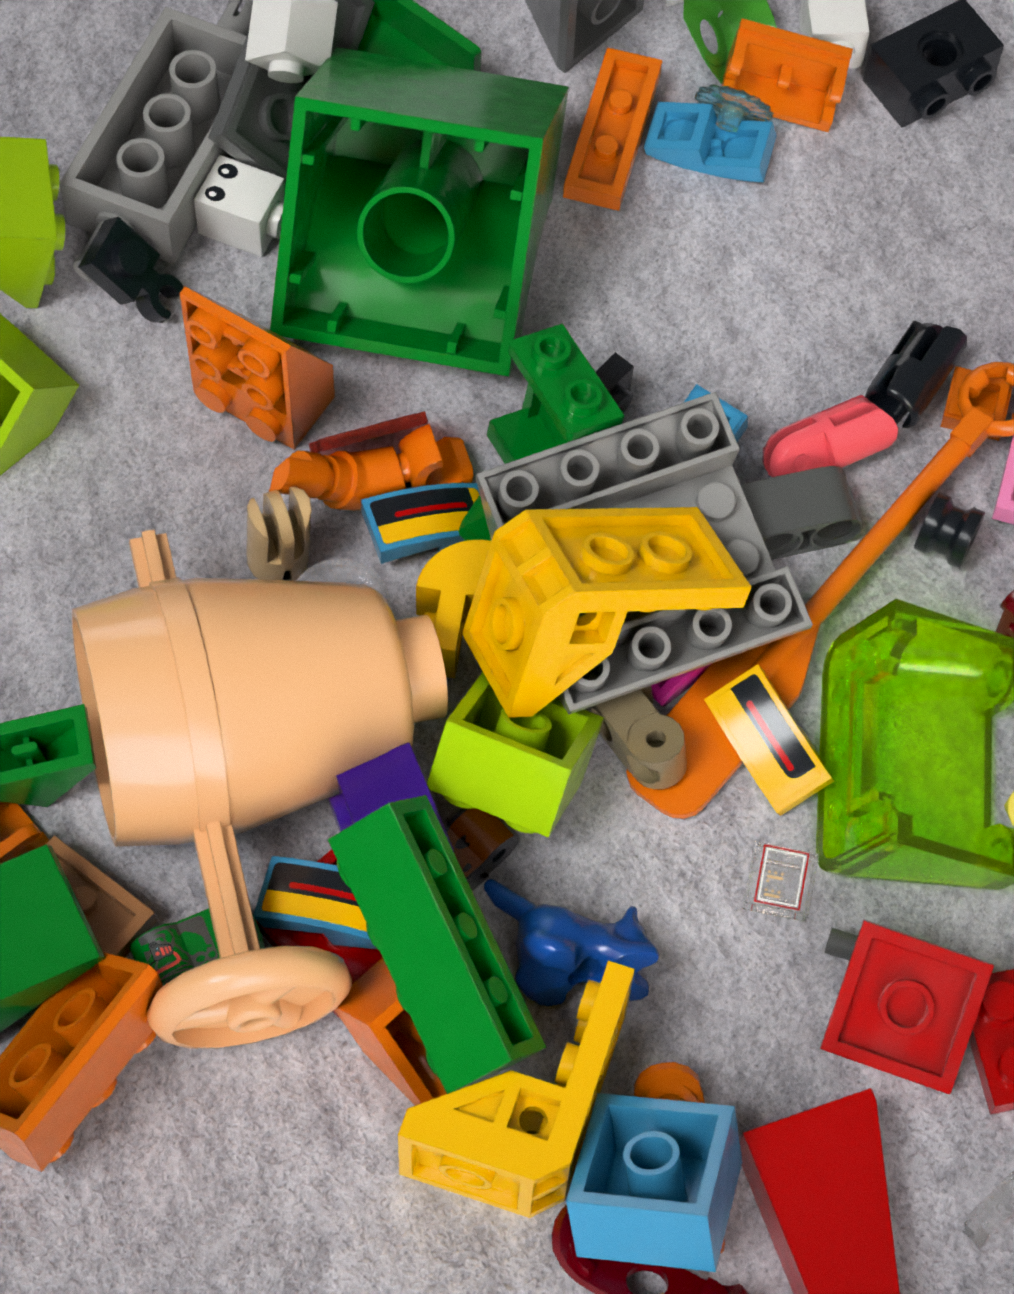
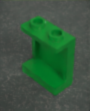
M563 323L510 341L508 353L528 382L521 410L489 421L487 437L505 464L623 423L625 415Z

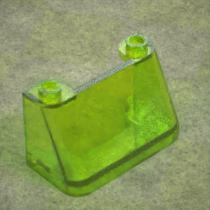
M895 599L840 634L833 641L825 657L822 671L819 756L834 779L833 783L818 792L816 858L822 870L853 879L984 890H1001L1014 884V828L1003 824L991 825L992 716L1003 711L1014 702V638Z

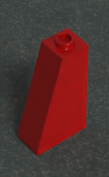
M869 1088L743 1132L740 1139L741 1166L793 1294H900L877 1100L872 1089Z

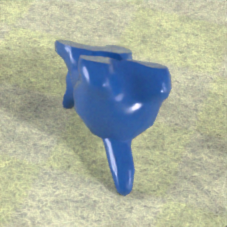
M489 879L484 883V890L494 906L519 922L516 940L519 965L514 980L518 988L528 999L542 1006L562 1004L566 999L568 991L573 989L577 983H587L589 979L601 983L608 961L635 969L629 1001L641 1000L648 996L649 984L637 972L642 968L655 964L659 958V951L649 941L644 928L640 925L635 906L629 907L623 918L618 922L602 923L579 915L566 907L548 904L536 906L533 902L496 880Z

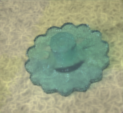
M715 84L708 87L701 86L694 97L699 104H713L715 114L718 115L716 126L728 132H738L741 120L769 122L774 114L770 106L762 102L758 96L750 95L744 90H735L730 86L720 87Z

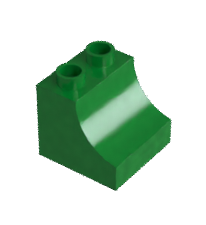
M337 47L331 54V57L322 64L295 96L270 330L287 338L509 377L514 361L509 355L508 349L511 340L521 337L537 252L553 198L569 86Z

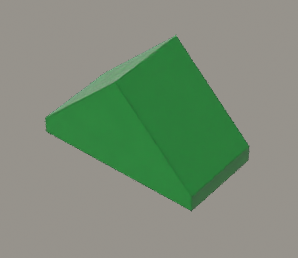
M85 704L0 723V802L48 807L96 769L88 711Z

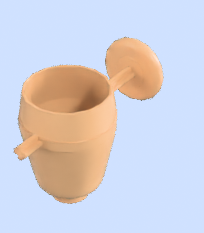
M155 530L143 531L142 537L129 540L138 588H133L72 609L71 621L82 704H85L88 711L96 762V780L110 837L115 847L180 845L195 842L219 951V959L183 972L157 991L147 1010V1020L150 1027L163 1042L189 1049H216L251 1044L288 1034L313 1024L333 1012L348 995L352 986V977L344 960L338 954L313 946H279L260 949L235 834L243 833L339 793L337 775L379 757L400 745L410 742L412 747L414 723L440 719L447 715L448 690L443 656L436 630L428 615L395 620L387 600L380 592L365 584L226 578H191L181 580L179 577H176L167 534L156 535Z

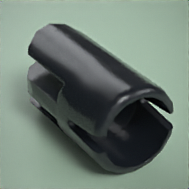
M912 321L869 385L865 398L890 415L896 425L908 411L909 414L902 428H910L916 425L967 347V336L961 329L944 326L943 328L937 324H922Z

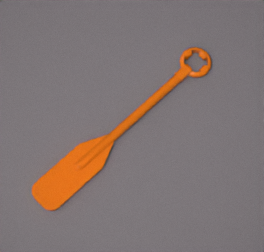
M987 363L978 366L966 375L958 389V407L963 419L952 430L950 439L805 604L813 624L812 627L712 663L666 716L678 722L684 732L687 770L677 784L666 789H651L640 784L627 769L626 775L630 788L639 797L671 818L685 819L692 817L705 808L743 764V761L728 740L704 699L758 664L769 677L788 710L792 707L803 690L820 625L966 457L970 458L988 436L1009 437L1014 435V413H1012L1011 420L996 421L995 415L981 406L973 407L969 399L979 396L982 389L989 385L988 379L1006 378L1005 383L1014 386L1013 363Z

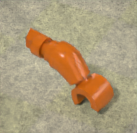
M429 423L415 429L401 439L398 444L400 453L397 454L393 446L357 452L336 451L330 455L298 450L274 469L269 492L277 490L280 494L289 495V487L294 486L304 490L309 498L323 500L324 504L331 509L357 511L361 510L362 499L406 489L405 483L408 482L411 483L412 488L445 483H472L473 467L464 441L459 437L447 436L439 441H435Z

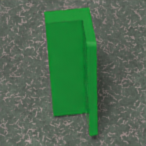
M372 0L375 4L357 51L481 71V49L415 1Z

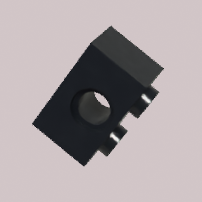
M958 0L871 44L863 82L900 127L903 128L921 118L927 120L937 116L948 104L967 94L974 96L986 90L997 76L1004 44L966 0Z

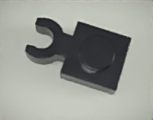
M119 216L104 220L78 266L79 269L120 305L136 301L141 315L154 323L168 320L172 314L161 304L159 291L166 298L180 296V292L184 288L175 276L159 274L153 269L160 254Z

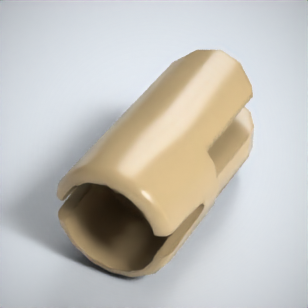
M294 486L289 487L288 511L282 496L277 490L263 494L262 514L253 497L250 498L247 505L246 557L249 569L259 580H283L284 573L290 571L291 580L295 581L306 570L309 560L311 503L304 490Z

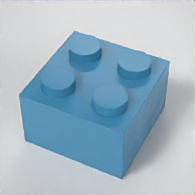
M598 1093L566 1199L576 1256L716 1272L742 1165L735 1106Z

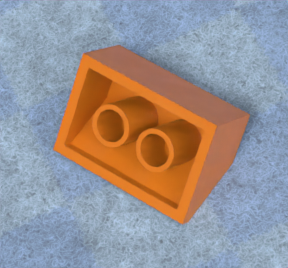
M103 952L105 959L45 1000L0 1055V1149L13 1160L42 1172L49 1163L59 1159L70 1147L74 1139L75 1129L90 1110L102 1104L112 1094L117 1084V1076L134 1054L144 1050L155 1039L156 1034L147 1020V1010L157 991L163 987L159 974L149 964Z

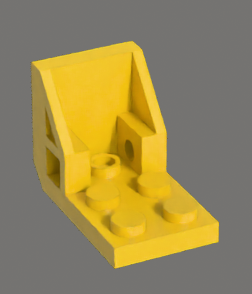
M698 507L527 509L494 531L462 635L508 718L532 717L613 653L628 611L653 612L656 610L684 609L706 611L715 608H744L751 585ZM580 613H586L585 615L579 617Z
M608 961L601 983L588 980L577 1012L576 1019H578V1024L573 1041L580 1043V1046L567 1042L555 1078L557 1085L510 1070L408 1108L398 1133L399 1175L528 1218L564 1202L578 1162L597 1094L601 1092L626 1017L635 969Z

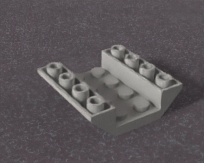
M716 392L476 474V481L491 541L495 530L527 509L698 507L751 585L744 608H715L706 611L697 609L656 610L653 612L628 611L613 653L558 696V699L569 715L807 630L813 625L789 566L775 569L732 466L740 448ZM580 613L579 617L585 615L586 613Z

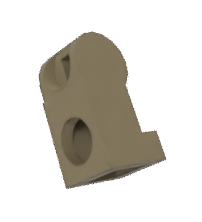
M651 685L586 708L585 710L604 717L599 734L640 784L651 789H666L677 784L683 778L687 770L684 732L680 724L673 718L657 712V709L653 706Z

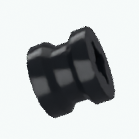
M939 492L923 522L914 549L924 554L932 551L940 553L946 557L949 565L960 569L977 536L985 512L975 507L964 510L954 506L950 496Z

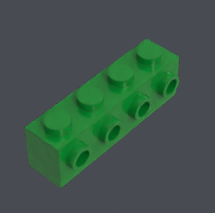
M426 795L390 802L328 839L337 859L338 872L345 884L350 887L366 921L368 936L373 945L380 951L396 985L397 998L403 1009L410 1015L426 1049L427 1062L433 1073L440 1079L446 1094L486 1080L547 1048Z

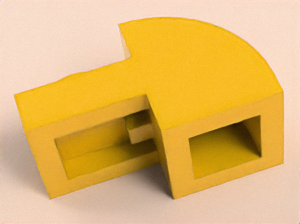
M467 540L442 549L427 562L417 580L416 615H428L431 619L441 647L446 677L455 678L463 639V628L491 544L490 540Z

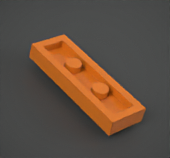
M607 47L565 178L563 198L620 211L661 76L663 60Z

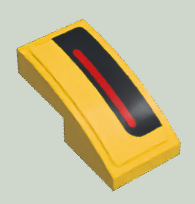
M758 664L704 699L735 751L779 816L834 782L833 777L804 730L796 723L769 677Z

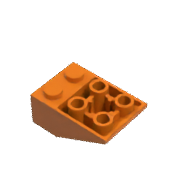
M185 286L180 292L193 391L197 398L206 407L215 412L223 413L227 411L246 422L250 430L260 438L270 442L278 440L295 450L335 398L333 365L232 308Z

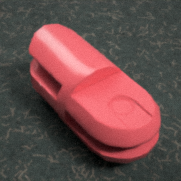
M861 394L779 429L769 437L765 444L762 463L771 477L826 466L843 468L889 448L897 439L898 427L890 415Z

